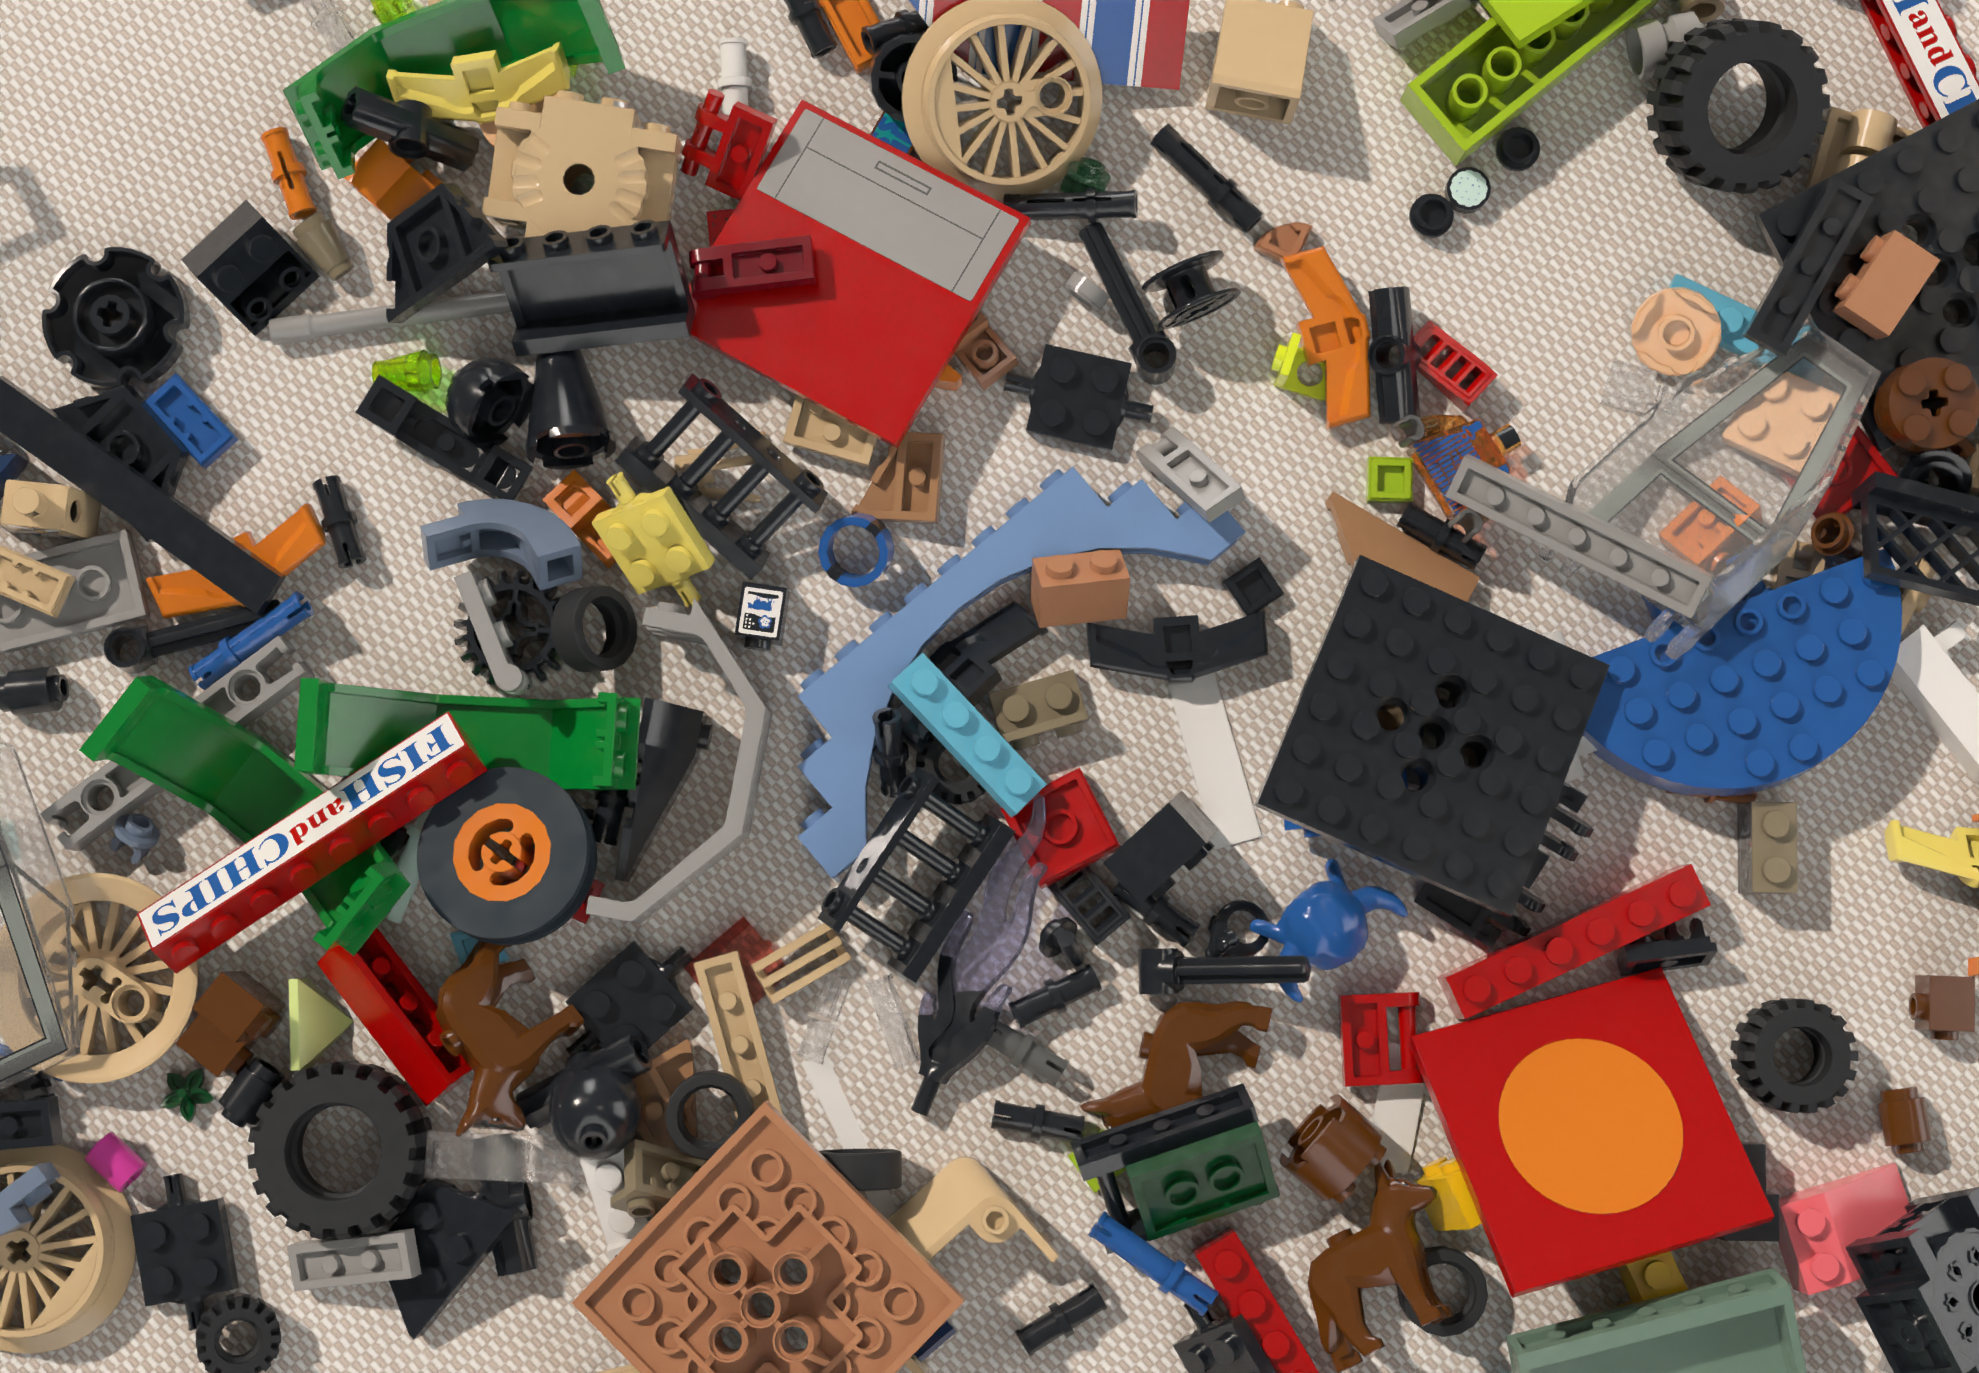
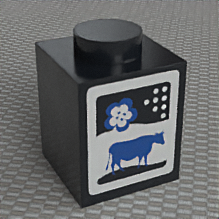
M743 581L735 636L739 640H745V648L770 651L771 644L782 646L790 597L788 588Z

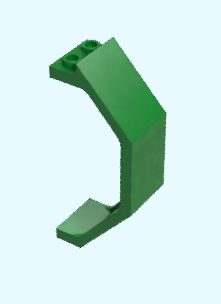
M443 0L369 29L283 89V92L321 170L332 167L339 180L355 173L356 153L375 139L373 136L345 126L344 122L340 120L341 109L346 101L348 92L357 86L394 101L386 79L389 69L406 73L454 76L450 64L455 56L496 50L501 67L503 68L552 47L553 44L558 42L562 43L568 66L602 62L610 75L625 69V64L600 0Z
M152 675L136 677L79 749L93 762L101 760L113 761L204 810L244 843L327 790L310 775L294 771V762L263 737ZM379 842L302 891L304 897L326 926L325 929L318 931L313 937V940L325 950L341 945L355 956L411 885Z
M301 678L294 771L305 774L348 777L449 711L469 736L487 770L500 767H516L531 770L548 777L564 790H636L641 698L622 697L618 693L598 692V698L560 700L442 695L337 684L319 678Z

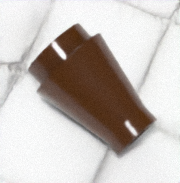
M1837 512L1824 514L1813 523L1811 540L1814 548L1819 553L1846 558L1850 561L1863 556L1862 536H1860L1846 515Z

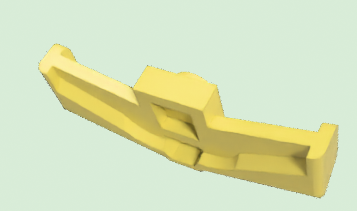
M561 42L555 43L552 47L503 68L501 67L497 51L492 50L453 57L450 65L454 76L406 73L390 69L386 75L394 102L406 99L417 100L427 104L432 109V117L475 121L478 124L495 122L497 107L509 108L511 101L533 105L544 100V96H554L558 90L566 91L570 89V70Z
M1891 820L1884 833L1889 861L1896 863L1904 861L1956 875L1962 883L1970 887L1979 888V828L1955 827L1950 838L1901 826L1898 820Z

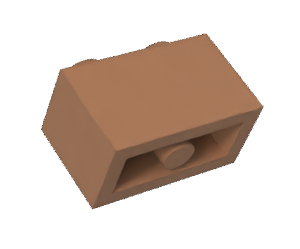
M1896 230L1883 235L1881 238L1876 235L1871 239L1860 255V258L1865 262L1857 274L1850 273L1835 292V296L1839 300L1832 311L1875 340L1890 336L1940 262V259Z
M1120 549L1032 558L1030 600L1039 628L1127 618L1130 576Z

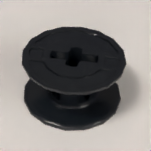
M1221 250L1198 254L1178 262L1152 276L1143 284L1142 289L1145 292H1157L1167 289L1175 307L1174 311L1159 322L1158 327L1161 330L1182 326L1205 317L1228 305L1241 294L1238 288L1215 291L1207 270L1222 260L1224 253Z

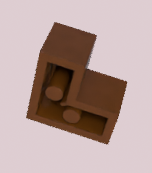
M221 971L192 1007L199 1015L175 1044L216 1077L230 1076L232 1072L237 1075L243 1065L249 1064L252 1060L254 1053L250 1049L261 1036L264 1039L268 1038L280 1025L283 1017L279 1013L286 1003L245 971Z

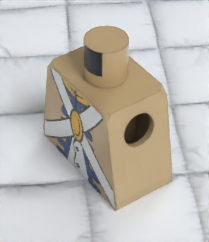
M6 480L0 524L9 532L15 534L84 540L97 536L101 503L84 491L71 486ZM73 504H76L77 515L75 520L72 521L70 508Z

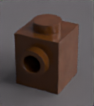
M1915 975V993H1912L1909 999V1015L1912 1020H1915V1029L1930 1030V1039L1959 1040V1031L1975 1032V977Z

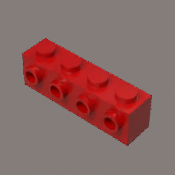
M378 928L374 930L355 956L341 945L329 949L317 962L323 973L426 1107L459 1085L473 1071L461 1054L455 1057L443 1046L439 1037L443 1031L435 1016L437 1005Z

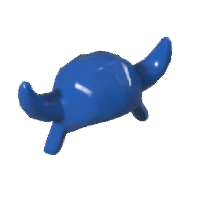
M1329 859L1325 864L1329 881H1319L1301 892L1286 907L1276 925L1261 919L1253 920L1250 924V930L1254 933L1284 945L1279 956L1304 955L1308 957L1310 965L1319 970L1335 969L1353 961L1355 956L1364 949L1368 939L1367 913L1375 909H1385L1402 918L1408 916L1407 908L1401 899L1393 892L1382 887L1365 886L1350 891L1335 859ZM1279 983L1285 994L1297 1003L1303 1001V996L1297 983Z

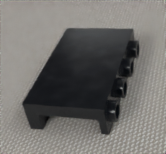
M641 220L632 225L618 227L598 225L589 230L568 233L563 230H555L543 236L526 238L518 235L508 236L505 240L509 247L493 259L488 260L490 272H499L514 317L516 330L512 339V345L516 357L690 337L696 312L670 220L660 222Z

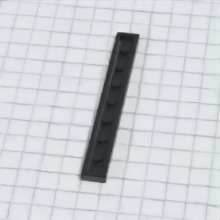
M0 376V432L251 611L256 614L264 613L285 580L286 576L10 380Z

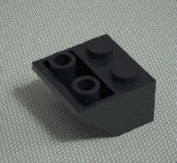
M247 200L181 259L195 277L254 336L269 324V319L276 318L320 277Z

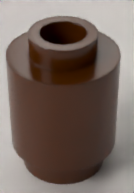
M1917 1086L1880 1091L1882 1103H1877L1885 1146H1895L1896 1154L1924 1151L1923 1142L1931 1141L1932 1137L1924 1097L1919 1098Z

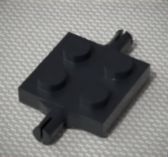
M1045 344L1041 366L1034 377L1029 378L1007 372L1006 381L1022 385L1005 382L1003 390L1029 396L1031 410L1026 432L1109 451L1113 449L1116 431L1124 417L1150 424L1152 415L1136 412L1135 410L1152 414L1154 405L1128 400L1127 383L1132 363Z
M634 940L565 1002L568 1006L572 1004L585 1021L583 1027L586 1031L566 1048L570 1056L583 1044L585 1046L579 1052H590L597 1045L604 1048L629 1034L633 1036L638 1035L646 1044L648 1050L694 1009V1006L679 991L674 978L691 961H694L692 956L688 954L679 963L674 964L687 952L686 949L680 946L676 952L661 964L659 961L649 957Z
M183 1173L163 1176L168 1204L162 1205L155 1211L132 1215L130 1218L145 1307L167 1302L185 1304L188 1331L197 1329V1325H199L201 1316L205 1311L203 1300L215 1293L239 1288L224 1197L206 1201L186 1200Z
M1186 1303L1183 1305L1197 1329L1192 1334L1181 1338L1173 1347L1189 1373H1276L1242 1314L1229 1319H1213L1208 1310L1201 1316Z

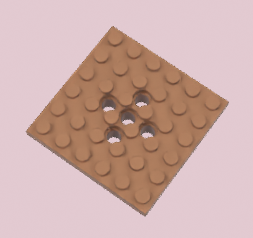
M767 1100L576 1297L572 1304L640 1373H896L960 1307L966 1298ZM724 1259H732L740 1266L741 1277L738 1282L728 1281L722 1275L721 1263ZM789 1259H799L805 1264L808 1272L805 1281L797 1282L788 1276L786 1264ZM762 1292L771 1296L775 1305L772 1315H762L756 1310L754 1306V1296L756 1293ZM729 1326L738 1330L742 1338V1344L739 1349H731L724 1344L721 1336L724 1327ZM789 1327H800L806 1332L808 1336L806 1348L797 1349L790 1345L787 1339Z

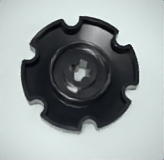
M107 247L104 249L103 258L95 262L86 254H82L69 262L56 275L48 289L56 297V303L51 309H44L42 311V329L46 344L56 360L63 364L73 361L71 375L92 387L109 390L122 385H128L129 380L135 376H138L146 384H150L163 376L175 364L183 351V346L176 341V334L179 330L190 327V310L181 285L170 274L159 277L161 264L151 256L134 249ZM121 314L123 315L121 321H113L110 324L112 317L118 318Z

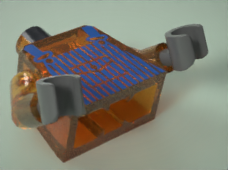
M1407 415L1391 425L1392 429L1399 427L1405 432L1406 439L1400 441L1398 445L1400 448H1405L1412 444L1406 451L1409 458H1413V465L1445 517L1450 520L1448 526L1451 528L1453 525L1459 524L1464 528L1466 536L1461 541L1466 543L1482 529L1483 525L1490 518L1445 496L1463 457L1469 454L1509 474L1511 469L1504 456L1522 445L1521 440L1509 423L1489 434L1479 419L1468 422L1461 415H1427L1419 418L1415 415Z

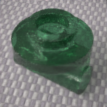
M1082 157L1080 161L1069 163L1067 174L1064 176L1059 191L1063 193L1086 192L1088 187H1097L1098 191H1106L1111 177L1105 171L1103 163L1093 158Z

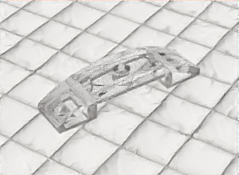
M427 1131L424 1178L587 1184L580 1164V1157L565 1150L555 1136L464 1133L457 1137L456 1132Z

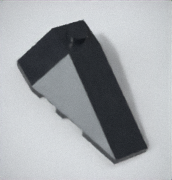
M645 698L638 743V764H642L641 773L636 775V790H629L628 793L629 808L633 809L632 818L627 817L624 822L615 875L616 880L625 882L631 880L697 764L701 749H709L713 724L706 723L708 715L704 711Z

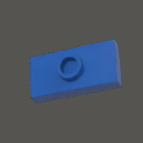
M177 373L145 400L188 449L189 454L204 469H207L239 440Z

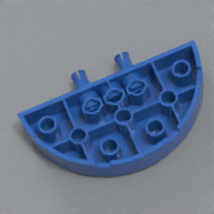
M1885 549L1878 550L1879 566L1895 570L1892 558ZM1739 556L1725 563L1726 569H1731L1740 560ZM1863 556L1773 590L1771 588L1766 589L1759 574L1739 593L1741 599L1736 604L1725 607L1701 631H1698L1688 622L1682 620L1679 612L1641 594L1654 622L1656 631L1653 635L1593 656V658L1610 665L1583 736L1597 749L1593 753L1616 770L1639 782L1679 794L1692 796L1694 794L1720 795V797L1738 796L1770 789L1793 780L1822 763L1847 743L1866 723L1879 704L1895 668L1901 642L1902 604L1900 588L1864 578Z

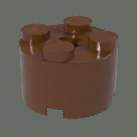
M1938 357L1918 360L1894 370L1885 379L1882 386L1879 387L1873 406L1875 421L1885 437L1887 436L1898 447L1906 451L1926 452L1948 447L1961 441L1974 431L1979 417V389L1972 377L1971 371L1963 364ZM1925 399L1930 401L1932 410L1922 409L1921 401Z
M1336 1094L1329 1097L1335 1104L1328 1109L1319 1104L1300 1123L1287 1142L1293 1147L1289 1158L1282 1153L1279 1162L1280 1165L1322 1201H1328L1333 1198L1340 1204L1348 1199L1355 1190L1357 1183L1354 1180L1366 1167L1371 1169L1377 1165L1385 1155L1387 1148L1381 1143L1382 1131L1341 1095Z

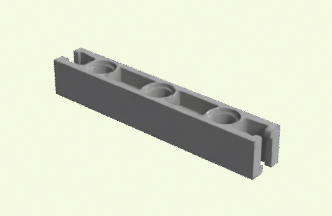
M277 636L194 699L246 728L300 687L301 678H313L315 675L304 661H297L291 665L294 670L274 682L267 674V669L283 655H291L296 651L289 640ZM257 678L260 683L259 695L251 701H246L243 696V687L248 680ZM109 761L42 811L40 815L47 824L58 825L61 829H64L69 825L65 817L82 808L88 814L89 820L72 835H67L64 831L57 836L66 850L81 851L111 829L119 817L131 814L162 791L163 788L123 766ZM109 787L114 794V800L112 805L103 811L98 804V796L104 788Z

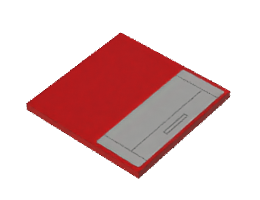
M801 100L712 247L810 235L813 241L816 284L722 294L712 299L701 300L692 297L690 282L688 286L696 312L690 337L898 449L1030 227L1031 218L826 111ZM716 265L712 268V275H724L723 265Z

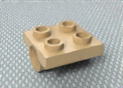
M1832 106L1827 111L1825 121H1827L1824 135L1820 134L1818 148L1816 149L1804 190L1915 133V131L1897 126L1898 120L1891 114L1883 111L1859 109L1853 113Z

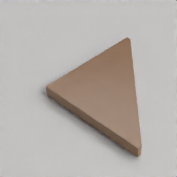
M1332 491L1325 505L1327 510L1332 512L1338 529L1336 535L1348 565L1353 567L1356 558L1362 555L1468 602L1480 579L1479 576L1443 555L1435 553L1426 545Z

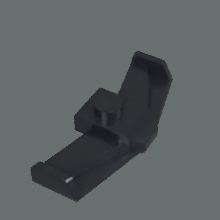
M1013 601L953 640L943 643L929 657V660L975 706L1003 680L998 670L992 664L1036 636L1047 634L1048 630L1046 627L1039 628L1036 617ZM901 701L897 710L901 712L903 740L921 754L926 748L925 743L932 733Z
M1265 610L1200 632L1198 615L1153 618V634L1086 623L1090 667L1161 679L1167 684L1192 683L1198 677L1269 655Z

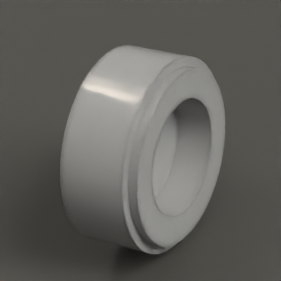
M1073 272L1065 284L1066 290L1096 311L1101 310L1110 298L1103 289L1077 272Z

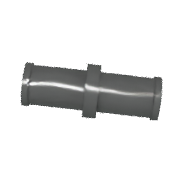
M998 1020L987 1045L1012 1059L1010 1064L1019 1068L1022 1065L1055 1086L1069 1061L1067 1059L1064 1060L1034 1042L1036 1037L1030 1033L1024 1036Z

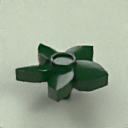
M203 1068L190 1072L186 1078L179 1074L167 1073V1084L175 1092L168 1094L160 1107L173 1109L180 1106L182 1116L188 1123H191L196 1114L195 1103L208 1104L216 1100L209 1091L201 1088L205 1080Z

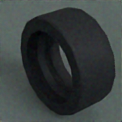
M595 585L577 588L564 594L556 604L551 619V636L556 652L565 664L574 670L590 673L613 670L625 664L634 651L637 641V621L631 604L621 592L613 587ZM590 603L599 610L606 626V640L603 650L599 655L591 650L583 633V617Z
M717 1070L697 1072L683 1080L670 1096L665 1113L667 1131L675 1145L687 1155L708 1161L754 1113L753 1099L745 1085L729 1073ZM715 1088L722 1090L732 1098L736 1105L738 1117L735 1127L728 1136L720 1141L706 1142L698 1140L690 1134L684 1124L683 1111L685 1103L692 1094L700 1089Z
M832 1149L819 1151L858 1191L898 1189L902 1186V1152L900 1150Z
M1445 1246L1425 1248L1428 1268L1432 1265L1447 1264L1456 1267L1463 1273L1468 1282L1469 1289L1467 1303L1454 1316L1448 1317L1437 1324L1432 1325V1323H1429L1423 1327L1397 1285L1399 1304L1407 1318L1426 1333L1441 1337L1460 1335L1473 1327L1485 1311L1488 1298L1486 1278L1477 1263L1459 1250Z

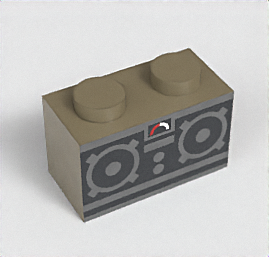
M1751 801L1737 804L1738 893H1798L1797 802Z

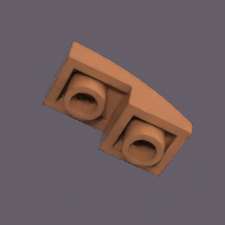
M979 311L954 355L985 391L1007 374V372L1016 367L1018 361L1016 356L992 330L987 318Z

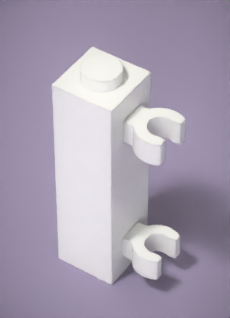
M1957 621L1951 625L1946 624L1933 635L1925 625L1910 630L1905 628L1903 634H1901L1897 662L1891 677L1973 781L1978 783L1979 693L1946 653L1948 649L1959 643L1968 634Z

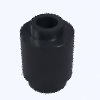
M54 666L9 671L6 676H0V709L3 712L11 711L14 715L59 711L62 708L63 701H66L69 697L68 680Z
M255 1057L250 1065H243L219 1099V1103L224 1107L221 1114L231 1123L241 1128H244L247 1123L257 1126L260 1118L256 1116V1113L263 1102L271 1100L273 1097L271 1091L283 1082L285 1075L270 1063Z

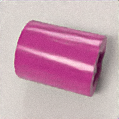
M114 1132L108 1133L97 1142L84 1159L119 1193L127 1189L143 1173L148 1165Z

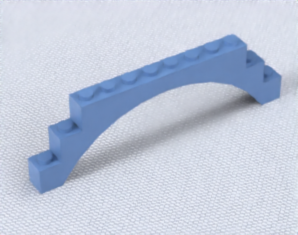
M1071 467L1065 473L1058 469L1039 485L1043 492L1031 502L1024 497L1006 512L1005 515L1009 520L995 530L991 525L975 537L971 542L975 548L961 559L956 554L947 560L937 570L941 577L929 587L922 582L903 598L907 605L893 616L890 611H887L869 626L872 634L863 642L858 644L854 639L837 652L834 657L838 662L827 672L824 673L819 668L809 675L800 684L804 691L798 695V698L832 738L826 743L819 738L809 745L800 754L804 761L798 765V768L832 808L826 813L819 808L800 824L804 832L798 836V839L829 876L835 880L855 862L868 842L867 786L873 760V748L876 744L875 726L872 716L877 710L890 707L895 694L888 685L921 654L923 649L960 612L998 586L1032 572V558L1120 549L1122 554H1150L1209 566L1240 540L1246 532L1228 510L1209 523L1187 502H1184L1176 510L1180 515L1176 519L1143 479L1133 486L1128 481L1123 483L1108 497L1112 504L1107 507L1074 467Z

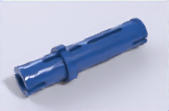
M298 591L294 592L291 597L234 637L226 636L220 640L217 649L196 664L189 666L188 670L192 679L196 681L202 677L203 680L198 683V686L206 690L277 636L281 637L300 622L314 615L311 604L308 600L301 604L300 601L305 596Z
M1106 1211L1100 1215L1098 1222L1094 1224L1088 1233L1089 1237H1093L1158 1283V1290L1165 1295L1168 1292L1172 1293L1196 1310L1201 1316L1209 1309L1207 1306L1209 1304L1212 1305L1219 1291L1212 1289L1185 1270V1263L1179 1259L1174 1262L1113 1219Z

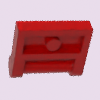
M1420 992L1338 995L1343 1086L1425 1083L1409 1045L1411 1036L1417 1035L1416 1006H1420ZM1386 1007H1398L1401 1054L1400 1070H1390Z

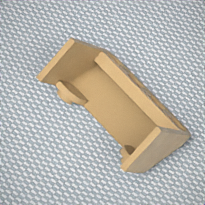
M968 1156L958 1157L949 1162L887 1218L928 1261L968 1225L980 1238L990 1243L1004 1242L1022 1228L1052 1263L1059 1257L1054 1245L978 1160ZM914 1354L905 1363L912 1373H928L926 1362L924 1360L920 1362Z

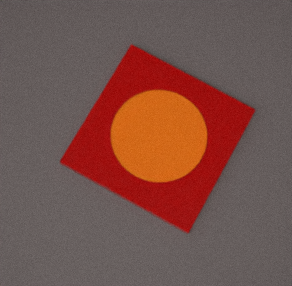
M1662 967L1414 1035L1409 1040V1045L1512 1298L1770 1222L1775 1217Z

